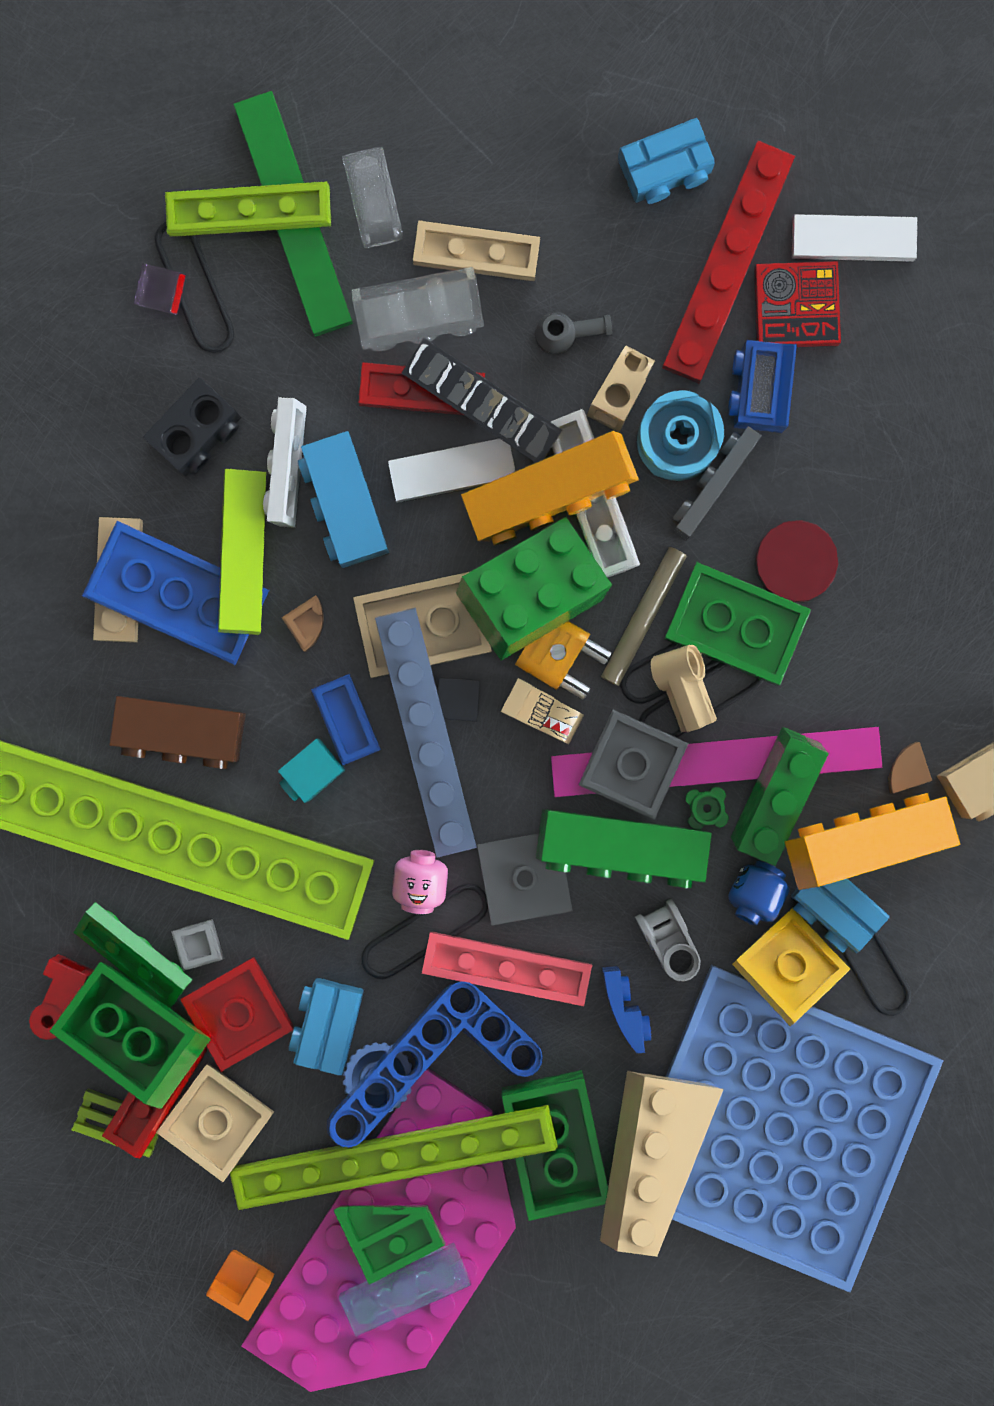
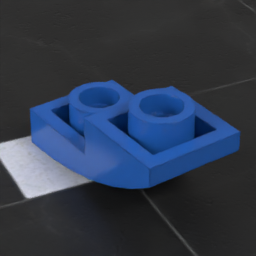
M618 966L602 967L605 990L615 1019L635 1052L645 1053L644 1041H651L649 1016H642L638 1005L624 1007L623 1001H631L629 977L621 976Z

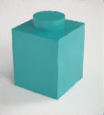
M315 739L278 770L284 778L279 784L292 800L296 801L298 798H301L306 803L338 778L346 769L320 739Z

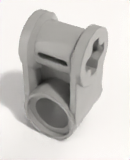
M672 898L666 901V906L646 916L641 914L635 916L651 950H654L662 968L669 977L676 981H687L697 975L701 960L688 934L687 926ZM670 919L669 922L653 929L654 926ZM678 950H686L691 956V965L683 972H675L669 965L671 955Z

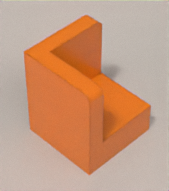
M232 1250L211 1283L206 1296L249 1321L269 1288L275 1273L239 1251Z

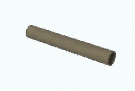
M672 547L668 548L603 671L602 679L619 687L687 557L683 552Z

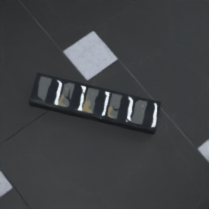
M423 338L402 371V374L536 463L545 459L563 431L425 338Z

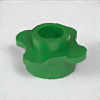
M713 787L710 791L706 792L692 789L686 794L685 800L690 805L691 816L688 818V824L691 828L700 830L705 825L723 827L727 824L729 816L725 812V804L723 802L726 798V793L722 788ZM704 805H710L711 810L705 812L703 810Z

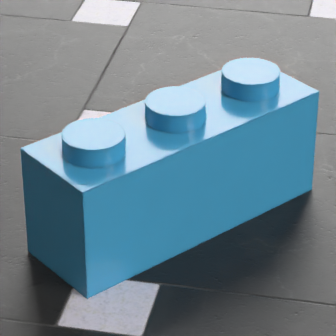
M346 431L301 446L304 458L297 460L304 482H313L317 497L310 500L317 521L325 520L330 536L324 537L323 540L330 560L338 559L341 567L346 568L388 554L389 550L349 432Z

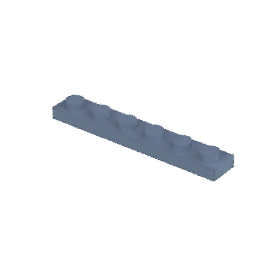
M416 607L375 617L436 857L477 848Z

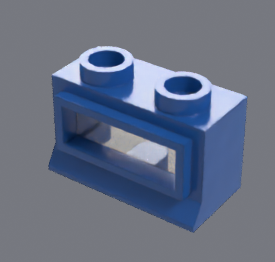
M746 340L742 351H735L732 374L739 375L738 390L731 391L728 406V415L735 416L734 428L746 429L749 426L753 430L782 433L788 427L797 344Z

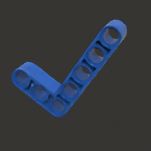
M463 981L449 984L334 1109L327 1119L326 1128L328 1135L335 1143L342 1147L350 1148L361 1143L461 1031L472 1039L503 1070L511 1075L527 1077L536 1073L542 1065V1051L535 1041L476 986L470 982ZM457 989H463L470 997V1005L462 1013L455 1011L450 1002L452 993ZM488 1017H493L500 1025V1033L492 1041L486 1040L481 1033V1025ZM429 1020H436L442 1026V1037L434 1044L426 1042L422 1035V1028ZM522 1045L529 1051L530 1061L523 1069H517L512 1063L511 1056L514 1049ZM402 1051L411 1053L415 1061L414 1068L406 1075L398 1074L393 1065L394 1058ZM381 1083L386 1089V1099L380 1106L371 1107L365 1101V1091L369 1085ZM344 1115H353L358 1123L355 1135L347 1139L340 1138L335 1129L338 1119Z

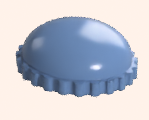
M375 1042L371 1046H363V1049L356 1050V1054L350 1056V1061L345 1064L346 1070L343 1072L344 1081H342V1084L345 1086V1094H349L392 1045L388 1046L387 1043L378 1044ZM402 1052L398 1053L394 1058V1069L398 1074L406 1075L412 1071V1064L408 1062L407 1055H403ZM373 1083L367 1087L365 1101L369 1106H380L385 1101L387 1094L385 1087L381 1083ZM411 1087L389 1112H392L394 1108H399L401 1103L407 1100V1095L412 1091Z

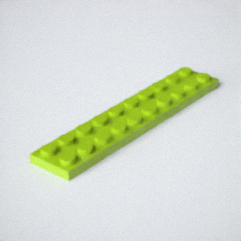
M0 740V829L346 940L350 939L375 860Z

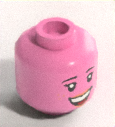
M413 850L409 857L400 859L394 868L392 895L395 901L401 904V909L409 913L428 914L434 911V907L440 906L446 896L448 878L446 865L435 859V853L426 850Z

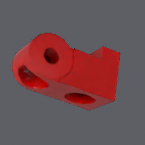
M60 954L49 959L43 975L53 980L43 1003L33 1010L29 1019L30 1028L37 1037L45 1040L56 1038L49 1031L92 974L93 969Z

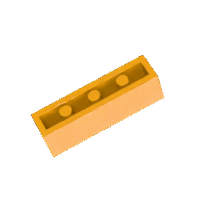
M611 431L463 493L461 496L478 541H492L493 545L497 546L517 538L516 530L530 526L531 531L554 523L552 516L567 510L568 515L585 511L592 507L590 500L605 494L606 499L609 500L630 492L629 484L639 479L622 434Z
M928 793L903 799L906 806L904 808L895 810L894 804L889 803L870 808L871 817L860 820L857 812L833 819L835 827L824 830L822 823L798 829L800 837L784 841L798 890L820 887L960 845L947 797L930 800Z

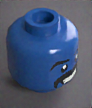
M756 861L755 865L743 866L728 895L730 903L737 908L735 916L754 926H757L759 920L764 922L774 921L778 917L789 894V885L784 880L786 875L778 868L762 861Z

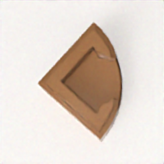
M316 595L282 617L304 652H307L317 642L323 629V608Z
M914 742L902 749L895 759L888 777L890 793H896L932 781L920 742Z

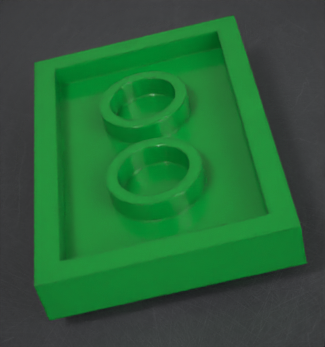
M696 562L664 639L682 647L694 645L703 656L775 686H780L811 609Z

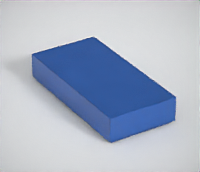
M350 674L311 689L342 765L381 750Z

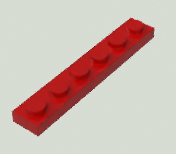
M759 140L757 141L662 369L700 384L795 158L794 155Z

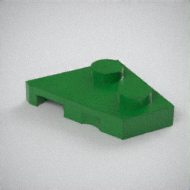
M341 1205L334 1209V1213L369 1285L438 1250L446 1244L427 1205Z

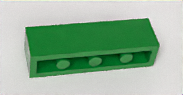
M542 809L536 859L546 862L545 869L570 872L571 865L587 867L586 874L611 878L613 870L628 872L627 880L651 883L652 876L668 878L667 885L692 888L693 881L705 882L712 833L682 827Z

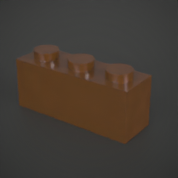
M116 696L110 746L122 747L121 755L146 758V751L162 752V761L186 764L187 756L203 758L202 766L227 769L228 761L239 762L246 713Z

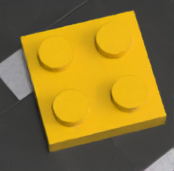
M793 908L732 964L789 1026H792L850 970L844 961Z

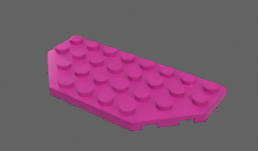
M428 1068L411 1086L412 1091L407 1095V1100L402 1102L399 1108L394 1109L376 1138L493 1116L492 1109ZM503 1160L341 1191L244 1339L241 1347L310 1392L425 1368L516 1229ZM341 1205H427L446 1244L438 1250L369 1285L334 1213V1209Z

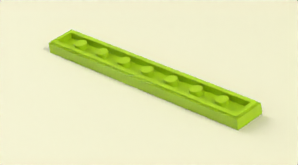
M546 1105L365 1140L357 1146L350 1148L339 1145L236 1165L230 1172L237 1208L242 1210L555 1151L558 1145L549 1106Z

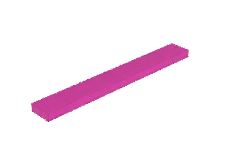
M879 727L801 734L820 742L829 753L820 773L883 768ZM778 736L688 744L669 787L758 779ZM592 752L551 756L554 797L596 794L578 785Z

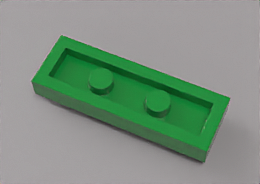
M96 902L84 913L73 932L170 1009L192 981L179 965L166 959L145 938L137 936L122 924L116 915L105 910Z

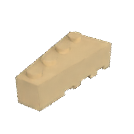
M627 1071L600 1236L602 1243L618 1252L658 1256L724 1089L700 1082Z

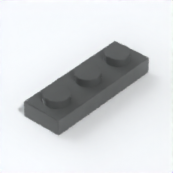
M749 426L741 436L735 431L720 450L726 456L718 469L710 465L696 484L703 489L694 502L686 498L674 515L673 519L679 524L673 533L685 541L688 540L762 435Z

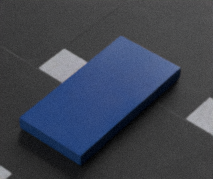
M116 521L82 597L233 665H236L249 634L218 632L220 567ZM263 587L262 606L269 592L268 589Z

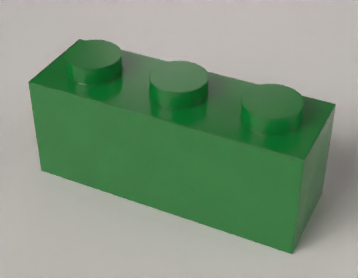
M785 727L781 728L731 835V839L738 851L776 866L785 847L784 841H788L829 755L820 742Z

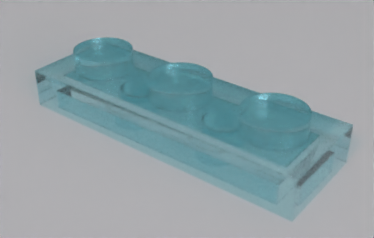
M452 1243L370 1285L366 1281L340 1293L339 1300L356 1337L471 1286V1280L455 1243Z

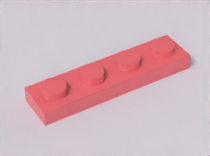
M430 931L422 974L584 1006L592 964Z

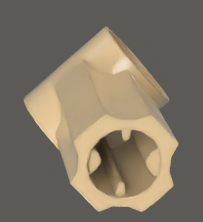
M688 645L653 656L651 659L653 679L660 690L667 692L681 732L697 730L716 721L717 717L703 682L705 665L697 647Z

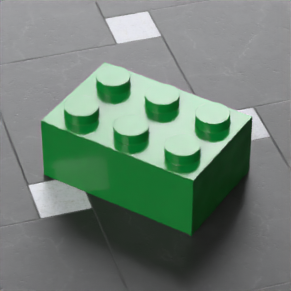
M567 517L462 576L456 594L500 661L601 602L612 584Z
M102 962L97 965L49 1031L144 1104L160 1109L166 1104L211 1040L210 1037L123 973Z
M582 1070L502 1087L505 1113L549 1106L558 1145L555 1151L515 1158L528 1220H536L606 1204L608 1186Z

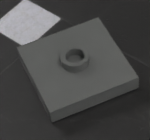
M612 709L578 785L655 819L689 743Z
M539 833L477 844L492 926L573 911L566 872L545 869L546 862L536 859Z

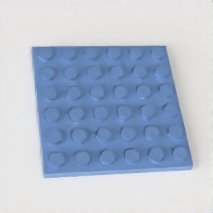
M711 965L666 1077L705 1083L724 1090L672 1220L837 1288L851 1292L943 1060L814 1006L792 1026H789L745 978Z

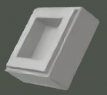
M213 919L171 931L183 971L224 959Z

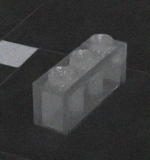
M473 267L352 289V299L362 349L371 348L373 351H386L395 347V343L412 341V343L420 344L423 338L431 342L436 336L452 333L454 336H466L474 333L476 328L484 327L477 280Z

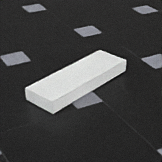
M795 214L792 218V259L914 261L917 258V217Z
M501 439L388 461L397 503L482 486L515 472L511 447Z

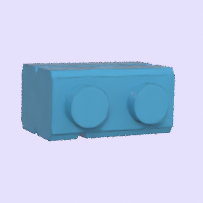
M697 118L623 146L618 154L620 167L636 203L645 199L648 204L659 202L671 194L670 189L683 184L686 189L697 187L709 179L707 175L712 172L715 164L714 157Z
M848 878L815 888L798 890L797 888L790 896L797 902L793 910L810 925L816 920L829 930L824 937L842 953L847 948L856 954L860 952L890 917Z
M316 978L312 987H304L299 1005V1010L306 1012L302 1028L294 1027L289 1045V1051L296 1052L294 1064L335 1075L343 1074L364 993L362 988L339 984L338 982L322 978Z

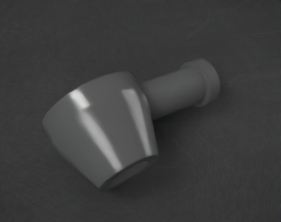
M552 312L543 316L535 329V338L538 346L546 353L553 355L568 351L572 347L575 338L613 334L610 314L603 315L600 318L573 322L563 313ZM551 324H560L563 327V332L558 336L551 335L548 332V327Z

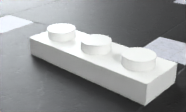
M278 397L277 409L273 410L271 416V429L275 434L274 448L269 451L267 458V469L269 474H271L270 490L266 491L264 495L263 509L265 515H267L268 522L280 527H295L300 482V468L297 460L302 459L301 446H303L307 406L295 398Z

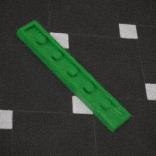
M269 91L234 103L261 185L304 183L273 92ZM320 227L277 230L314 337L353 324Z

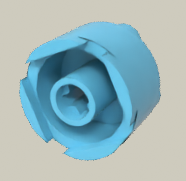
M679 390L660 396L647 409L638 428L637 448L643 463L653 475L667 480L682 481L698 476L709 467L721 448L724 439V425L721 415L712 403L691 391ZM675 428H679L681 434H688L689 436L683 445L679 444L677 439L671 438Z

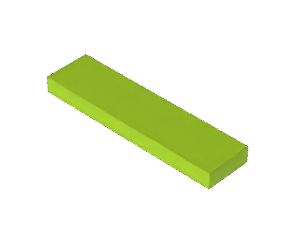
M327 181L165 192L167 234L170 237L331 226L330 186Z
M236 469L224 470L218 632L251 635H259L261 633L265 527L263 500L266 493V472Z

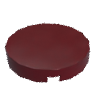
M802 520L784 522L771 529L759 543L756 552V574L764 589L792 602L809 601L825 592L833 582L838 568L837 548L829 534L818 525Z

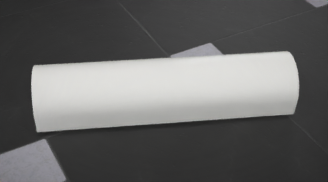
M583 409L551 421V423L563 430L552 447L555 455L594 439ZM604 494L590 500L592 507L576 515L589 551L607 578L639 566L640 563L617 499L607 500Z

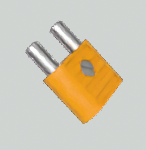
M567 621L525 646L515 665L556 690L561 686L577 697L584 699L587 697L586 694L567 684L563 679L589 693L590 687L567 674L580 651L602 664L608 662L606 658L587 648L584 644L610 658L611 652L588 639L590 633Z

